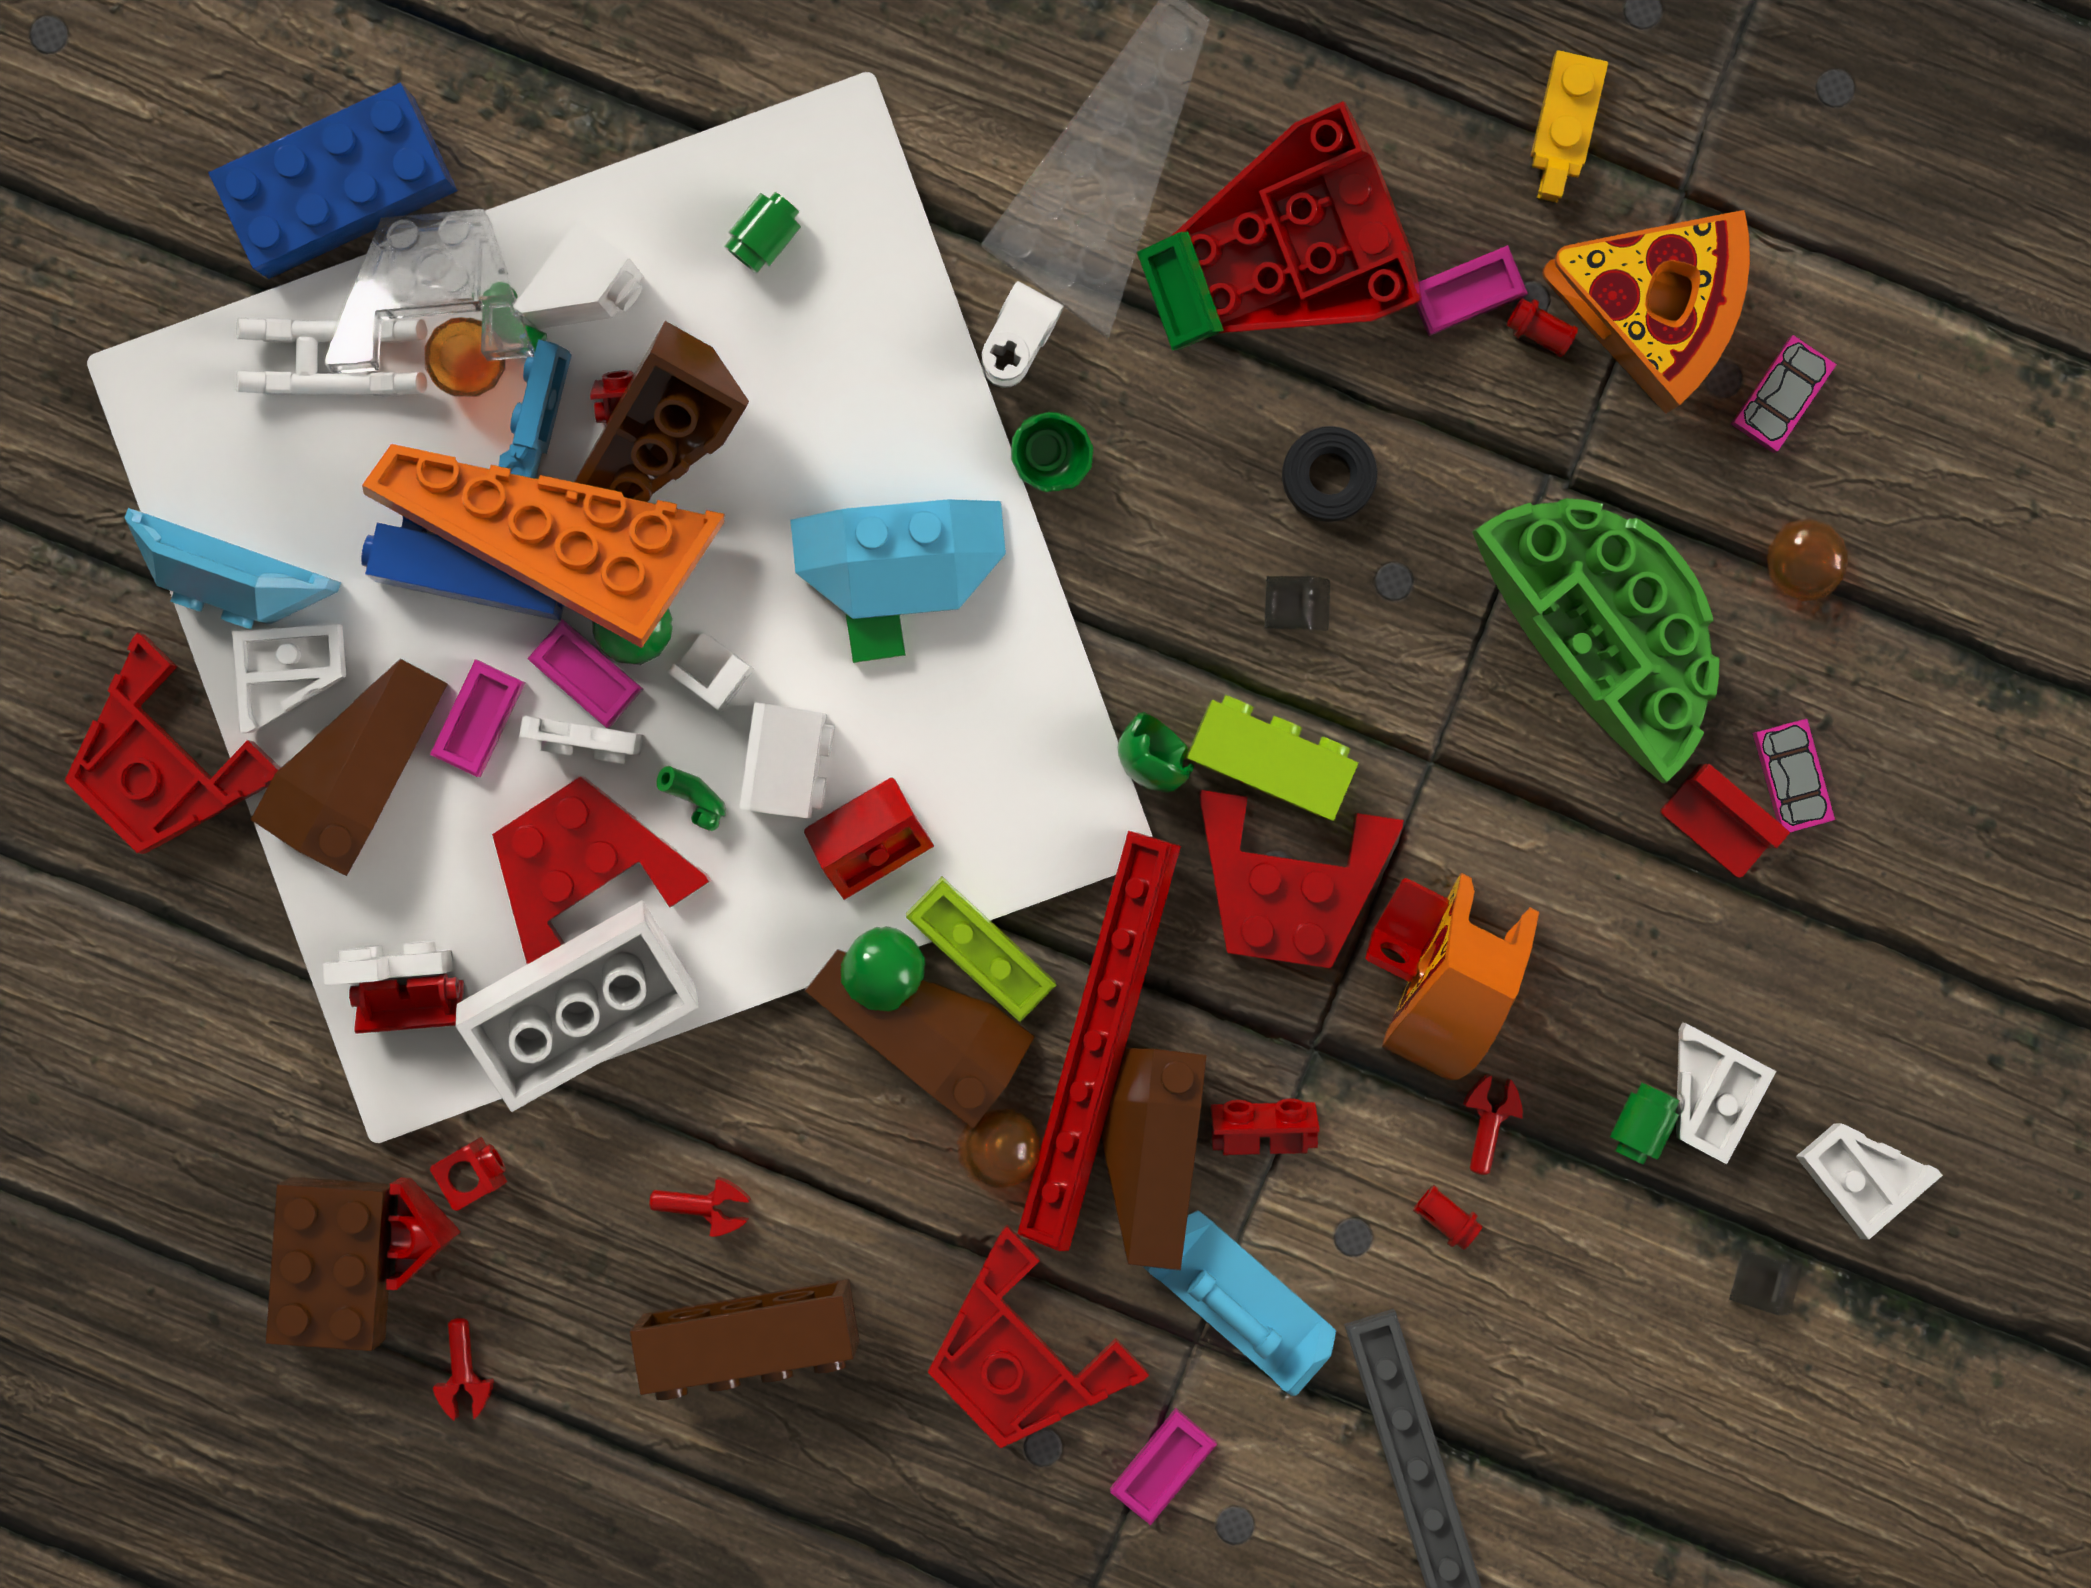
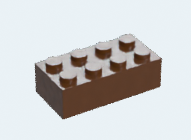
M849 1279L644 1313L630 1330L640 1395L655 1393L656 1400L679 1398L688 1394L687 1387L708 1384L709 1391L728 1390L740 1386V1378L761 1375L762 1382L781 1381L793 1377V1369L811 1366L814 1367V1373L818 1374L838 1371L846 1367V1360L854 1358L860 1341Z

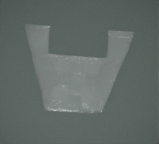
M473 209L380 219L326 355L325 365L332 374L379 370L382 320L482 311L481 352L487 361L534 357V347L527 334L522 319L523 316L513 307L517 299L514 296L508 278V271L491 221L485 210Z

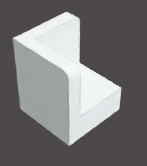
M702 633L679 664L673 663L667 672L714 708L724 711L754 671V668L711 636Z

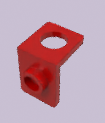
M1408 878L1402 879L1372 931L1365 959L1408 982H1412L1417 973L1422 950L1449 906L1448 898ZM1381 948L1397 952L1405 960V963L1391 960L1382 952Z
M482 1137L430 1167L433 1177L451 1208L455 1211L462 1209L487 1193L490 1194L508 1182L503 1174L506 1171V1167L500 1154L492 1144L486 1145ZM461 1161L470 1162L479 1178L478 1185L468 1192L457 1190L450 1181L452 1167Z

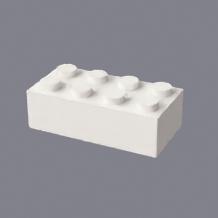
M641 900L459 1002L456 1008V1028L510 1111L513 1112L699 1008L695 984L645 903Z

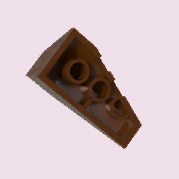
M664 321L574 482L622 492L625 498L648 502L652 494L672 479L675 481L688 472L692 464L707 453L711 455L723 446L746 409L749 400L714 348L671 323Z
M837 949L807 986L805 992L933 1098L974 1128L1007 1087L1033 1041L1034 1035L993 1003L958 993L931 981L922 980L916 993L906 999L896 1010L879 1011L867 1009L851 999L842 985L841 963L847 952Z
M1125 1048L1101 1139L1128 1265L1181 1270L1207 1055L1160 1049Z

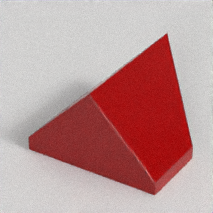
M404 1177L390 1183L389 1194L398 1195L397 1216L389 1215L388 1219L391 1223V1243L387 1252V1258H396L395 1273L386 1279V1290H397L407 1283L461 1233L456 1225L412 1178Z

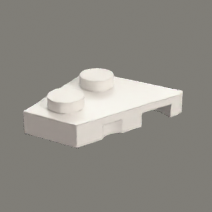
M342 624L232 631L239 733H253L346 678Z
M522 716L519 737L541 740L540 751L572 755L574 746L594 748L593 759L625 764L626 754L640 755L643 734Z
M1682 1022L1679 1028L1677 1099L1680 1102L1677 1107L1679 1117L1676 1121V1138L1727 1164L1776 1071Z
M1842 1123L1833 1124L1796 1156L1860 1239L1869 1240L1943 1176L1938 1169L1916 1162L1900 1154L1901 1151L1884 1143H1877L1868 1139L1865 1134Z

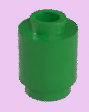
M774 192L770 198L759 193L728 232L731 238L724 247L745 266L758 273L764 264L770 267L801 228L794 219L799 211L777 192Z
M1641 1082L1637 1093H1630L1610 1135L1611 1138L1619 1141L1615 1151L1643 1165L1648 1156L1658 1160L1679 1117V1114L1675 1113L1680 1100Z

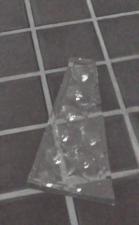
M1159 0L981 243L983 249L1053 300L1062 304L1064 308L1108 340L1210 23V19L1185 0Z

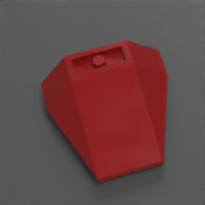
M1344 101L1291 125L1172 234L1188 232L1224 330L1219 333L1373 322L1422 301L1413 253L1373 151Z

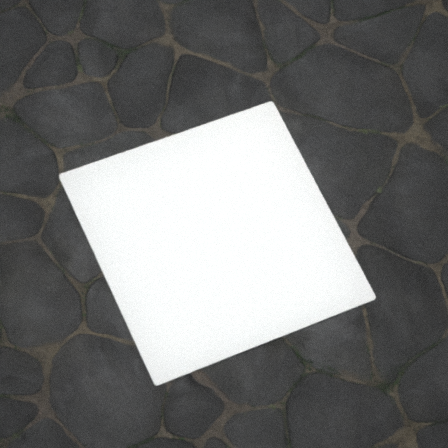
M870 72L855 75L94 353L88 358L87 366L140 512L341 582L337 593L272 624L254 620L252 629L220 619L224 609L204 603L202 612L174 603L230 758L247 740L254 741L269 757L282 767L400 658L448 683L373 830L347 876L296 851L254 822L367 1135L374 1143H382L502 1099V1097L463 1039L456 1025L355 1034L357 1007H351L349 989L350 986H358L359 983L324 986L322 964L338 961V951L350 950V948L382 946L383 955L404 954L403 944L435 941L436 951L451 950L453 971L447 972L448 978L457 977L458 980H464L463 1000L527 965L492 834L580 776H584L635 816L640 823L673 846L683 857L706 872L712 880L669 908L639 862L551 920L562 940L566 943L643 900L695 984L699 1008L606 1060L807 988L837 949L847 952L855 939L875 927L883 928L887 926L899 929L914 939L918 947L932 942L906 918V912L941 876L989 920H993L1116 875L1128 831L1139 832L1153 837L1132 778L1126 774L1120 762L1116 734L1024 482L1019 478L1010 459L1011 446L876 77ZM774 192H777L798 209L799 213L794 219L801 228L770 267L764 264L760 271L755 273L733 256L724 246L731 238L728 232L759 193L770 198ZM576 220L582 222L632 260L644 275L639 281L643 288L636 301L627 311L623 312L619 309L614 317L609 319L538 329L516 310L520 322L546 333L547 342L558 344L572 354L547 454L542 453L536 479H539V475L574 482L606 423H596L594 403L603 402V399L591 400L590 393L594 381L602 380L603 374L612 371L628 370L634 374L664 321L671 323L713 347L749 400L746 409L723 446L711 455L709 453L704 455L689 467L687 473L676 481L672 479L652 494L651 499L648 501L656 504L657 500L677 504V509L705 514L706 510L725 514L723 526L669 606L673 619L671 623L673 629L671 639L660 656L642 665L616 662L607 656L596 643L592 633V620L564 605L561 619L568 622L643 688V691L610 728H606L527 659L560 621L377 583L365 575L367 567L361 564L365 539L368 535L374 536L377 523L396 527L402 526V515L364 495L362 484L391 444L456 457L458 463L490 469L491 465L499 466L500 455L510 449L514 434L510 430L511 417L517 403L523 402L527 382L523 379V371L528 354L493 337L482 310L483 298L486 293L491 292L493 286L506 284L516 291L518 295L516 300H518ZM237 318L292 319L294 321L423 319L428 329L427 337L424 340L405 341L403 343L370 342V374L422 372L427 378V389L424 393L397 396L267 395L263 393L237 392V371L296 373V343L237 339ZM318 342L317 373L349 374V342ZM947 499L1001 501L1006 554L960 609L900 615L906 656L853 663L846 613L795 573L790 520L857 507ZM342 624L346 678L253 733H239L232 631ZM702 633L711 636L754 668V671L724 711L714 708L667 672L673 663L679 664ZM475 659L526 682L481 777H476L430 755ZM754 702L827 714L825 724L834 725L830 756H820L818 777L826 778L822 809L813 808L812 818L739 810ZM522 716L643 734L640 755L626 754L625 764L593 759L594 748L574 746L572 755L540 751L541 740L519 737ZM671 766L700 777L724 801L726 816H721L716 830L709 831L692 823L691 816L696 810L697 805L662 792L657 788V777L664 767ZM894 778L911 809L928 833L934 847L843 900L822 870L804 834V829L885 780ZM267 788L245 799L251 816ZM439 974L388 978L381 981L397 980L398 985H407V979L433 977L439 976Z

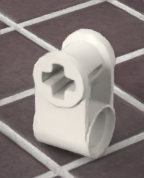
M1017 281L1004 302L996 324L983 347L981 364L986 379L993 385L1001 388L1012 387L1020 383L1028 372L1039 349L1045 345L1064 306ZM1006 350H1011L1014 352V363L1017 367L1008 364L1003 371L997 369V358L993 354L1002 356Z

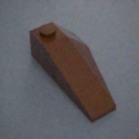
M400 658L359 695L348 708L322 729L311 742L275 773L250 820L296 851L347 876L373 830L448 683Z

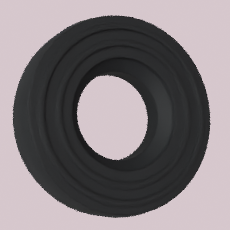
M1335 426L1320 427L1305 433L1291 446L1283 463L1282 482L1288 499L1302 514L1323 522L1340 521L1356 514L1370 500L1377 483V464L1370 447L1354 432ZM1335 454L1344 459L1349 467V483L1344 490L1337 494H1323L1316 490L1310 481V466L1321 455Z

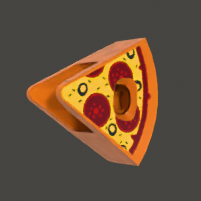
M1745 210L1562 247L1557 252L1555 259H1551L1543 268V278L1665 414L1680 406L1707 377L1729 343L1740 317L1747 291L1750 267L1749 232Z
M1463 873L1458 876L1447 897L1449 906L1422 950L1416 976L1412 982L1407 983L1382 1044L1383 1048L1448 1080H1457L1469 1074L1477 1067L1496 1039L1518 995L1532 950L1539 911L1529 907L1520 920L1507 932L1504 940L1472 924L1469 920L1475 890L1472 878Z

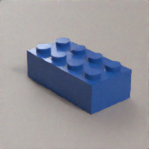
M401 82L208 172L252 268L268 279L458 191L414 96Z

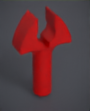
M1486 1074L1472 1087L1463 1102L1466 1107L1475 1108L1480 1116L1470 1163V1170L1475 1174L1488 1175L1490 1173L1501 1122L1509 1116L1521 1119L1523 1117L1522 1103L1514 1082L1507 1078L1505 1085V1097L1502 1102L1495 1106L1493 1111L1492 1105L1487 1100V1093L1490 1090L1493 1077L1490 1074Z
M717 1177L715 1180V1190L707 1195L654 1190L649 1198V1206L652 1211L704 1216L711 1224L709 1236L716 1237L740 1228L749 1218L725 1216L721 1209L715 1208L714 1205H720L724 1200L729 1199L748 1203L751 1198L733 1182Z
M455 1318L448 1322L452 1376L447 1383H437L433 1386V1392L439 1405L453 1421L459 1417L456 1396L463 1385L465 1391L472 1396L473 1419H475L486 1406L494 1384L493 1378L481 1380L473 1372L469 1321L465 1318Z

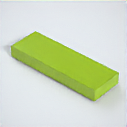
M943 876L906 912V918L1019 1022L1056 986L1055 980Z

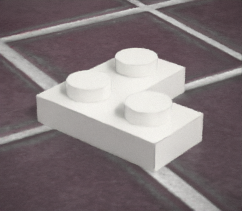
M435 941L403 944L404 954L383 955L382 946L357 947L338 951V961L322 964L324 986L447 973L453 971L451 950L436 951Z

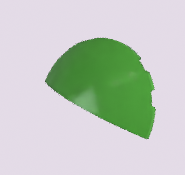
M1566 498L1554 503L1536 505L1527 503L1491 518L1472 531L1480 553L1500 593L1520 626L1549 667L1590 716L1629 755L1661 783H1667L1683 767L1704 734V731L1700 729V725L1708 702L1716 697L1719 680V657L1712 654L1708 626L1713 622V615L1707 598L1687 562L1663 536L1640 519H1625L1618 514L1604 510V504L1589 500Z

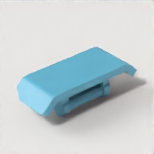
M1199 1210L1189 1214L1187 1217L1181 1270L1143 1266L1152 1276L1167 1286L1291 1396L1299 1394L1332 1356L1336 1330Z

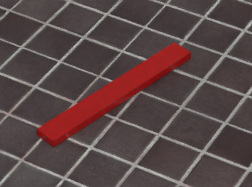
M1128 831L1017 1232L1020 1236L1057 1251L1070 1250L1181 848L1180 845L1134 831Z

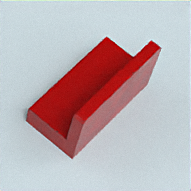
M1698 764L1660 810L1663 817L1733 876L1739 878L1746 874L1767 848H1778L1790 834L1789 830L1710 764Z
M894 778L885 780L804 829V834L822 870L843 900L934 847L928 833L911 809Z

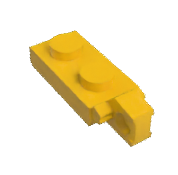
M1557 50L1554 54L1530 156L1534 157L1532 167L1543 170L1537 198L1557 203L1558 199L1562 198L1567 176L1579 177L1581 168L1586 161L1608 67L1607 61Z

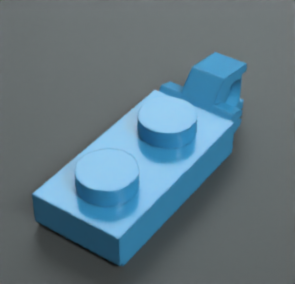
M538 339L536 351H531L525 361L523 379L527 382L523 402H519L515 406L510 423L511 433L514 434L513 444L510 445L508 451L500 455L499 467L511 469V474L536 479L542 453L547 454L572 356L570 351L558 344Z

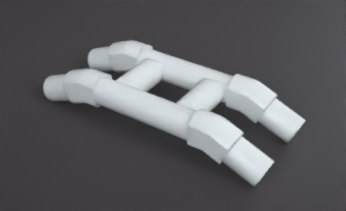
M237 318V339L296 343V373L237 371L236 391L267 395L397 396L424 393L427 389V378L422 372L370 374V342L403 343L405 341L424 340L428 333L427 324L423 319L294 321L292 319ZM318 342H349V374L317 373Z

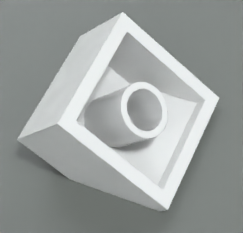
M576 220L513 307L538 329L613 318L619 309L625 312L633 305L642 291L643 286L639 284V281L644 275L627 255L582 222Z
M754 702L739 810L812 818L813 808L822 809L826 790V778L818 777L820 756H830L834 734V725L825 724L827 714Z

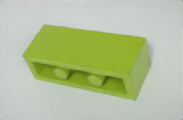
M1227 695L1224 696L1222 703L1215 700L1209 702L1185 759L1324 819L1334 821L1359 763L1347 758L1351 750L1349 747L1325 737H1321L1318 745L1299 737L1302 727L1276 716H1273L1270 724L1251 716L1254 709L1253 706Z

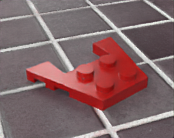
M137 632L127 650H130V653L120 674L115 673L107 690L110 695L98 720L92 721L64 781L136 853L146 854L264 790L269 786L275 773L281 767L254 741L247 740L211 777L142 709V704L178 666L146 635Z
M584 776L578 777L492 834L527 964L565 944L551 923L552 919L639 862L669 908L712 881L706 872L683 857L673 846L663 838H659L640 823L635 816Z
M1200 790L1199 801L1205 826L1226 952L1332 968L1403 828L1404 820L1355 813L1347 866H1336L1242 852L1240 846L1248 797Z
M1008 1224L1001 1230L928 1368V1374L1000 1449L1060 1421L1062 1417L1087 1405L1092 1406L1108 1398V1395L1127 1386H1134L1149 1376V1372L1117 1338L1101 1351L1079 1374H1074L1002 1299L1012 1287L1040 1262V1258Z

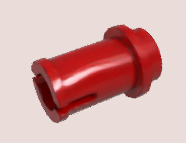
M1522 298L1507 322V326L1514 330L1513 336L1519 338L1521 335H1524L1556 353V356L1560 358L1564 356L1575 339L1578 327L1571 326L1539 308L1538 300L1533 299L1529 302Z
M1432 1185L1423 1194L1413 1208V1212L1419 1214L1449 1239L1447 1244L1450 1247L1457 1245L1462 1250H1465L1483 1227L1476 1221L1478 1215L1475 1212L1466 1213L1439 1191L1435 1185Z

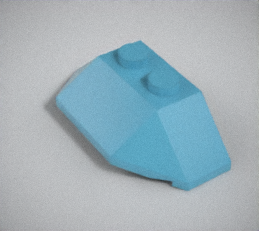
M947 499L857 507L790 520L795 573L852 619L959 610L1006 554L1001 501Z
M128 508L124 517L156 585L173 591L171 602L202 612L204 603L224 609L220 619L248 629H252L254 620L272 624L337 593L341 582L137 510Z

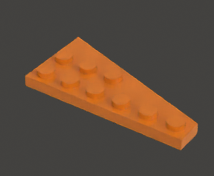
M395 444L389 446L362 484L363 493L369 498L640 648L644 646L723 526L725 517L723 513L706 510L705 514L677 509V504L657 500V503L653 504L625 498L622 492L539 475V479L515 475L511 474V469L491 465L490 469L458 463L456 457Z

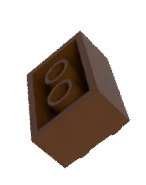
M291 1177L277 1184L266 1344L373 1351L385 1341L389 1290H386V1279L390 1277L391 1258H387V1252L391 1243V1223L388 1219L389 1215L394 1216L395 1195L389 1194V1183Z

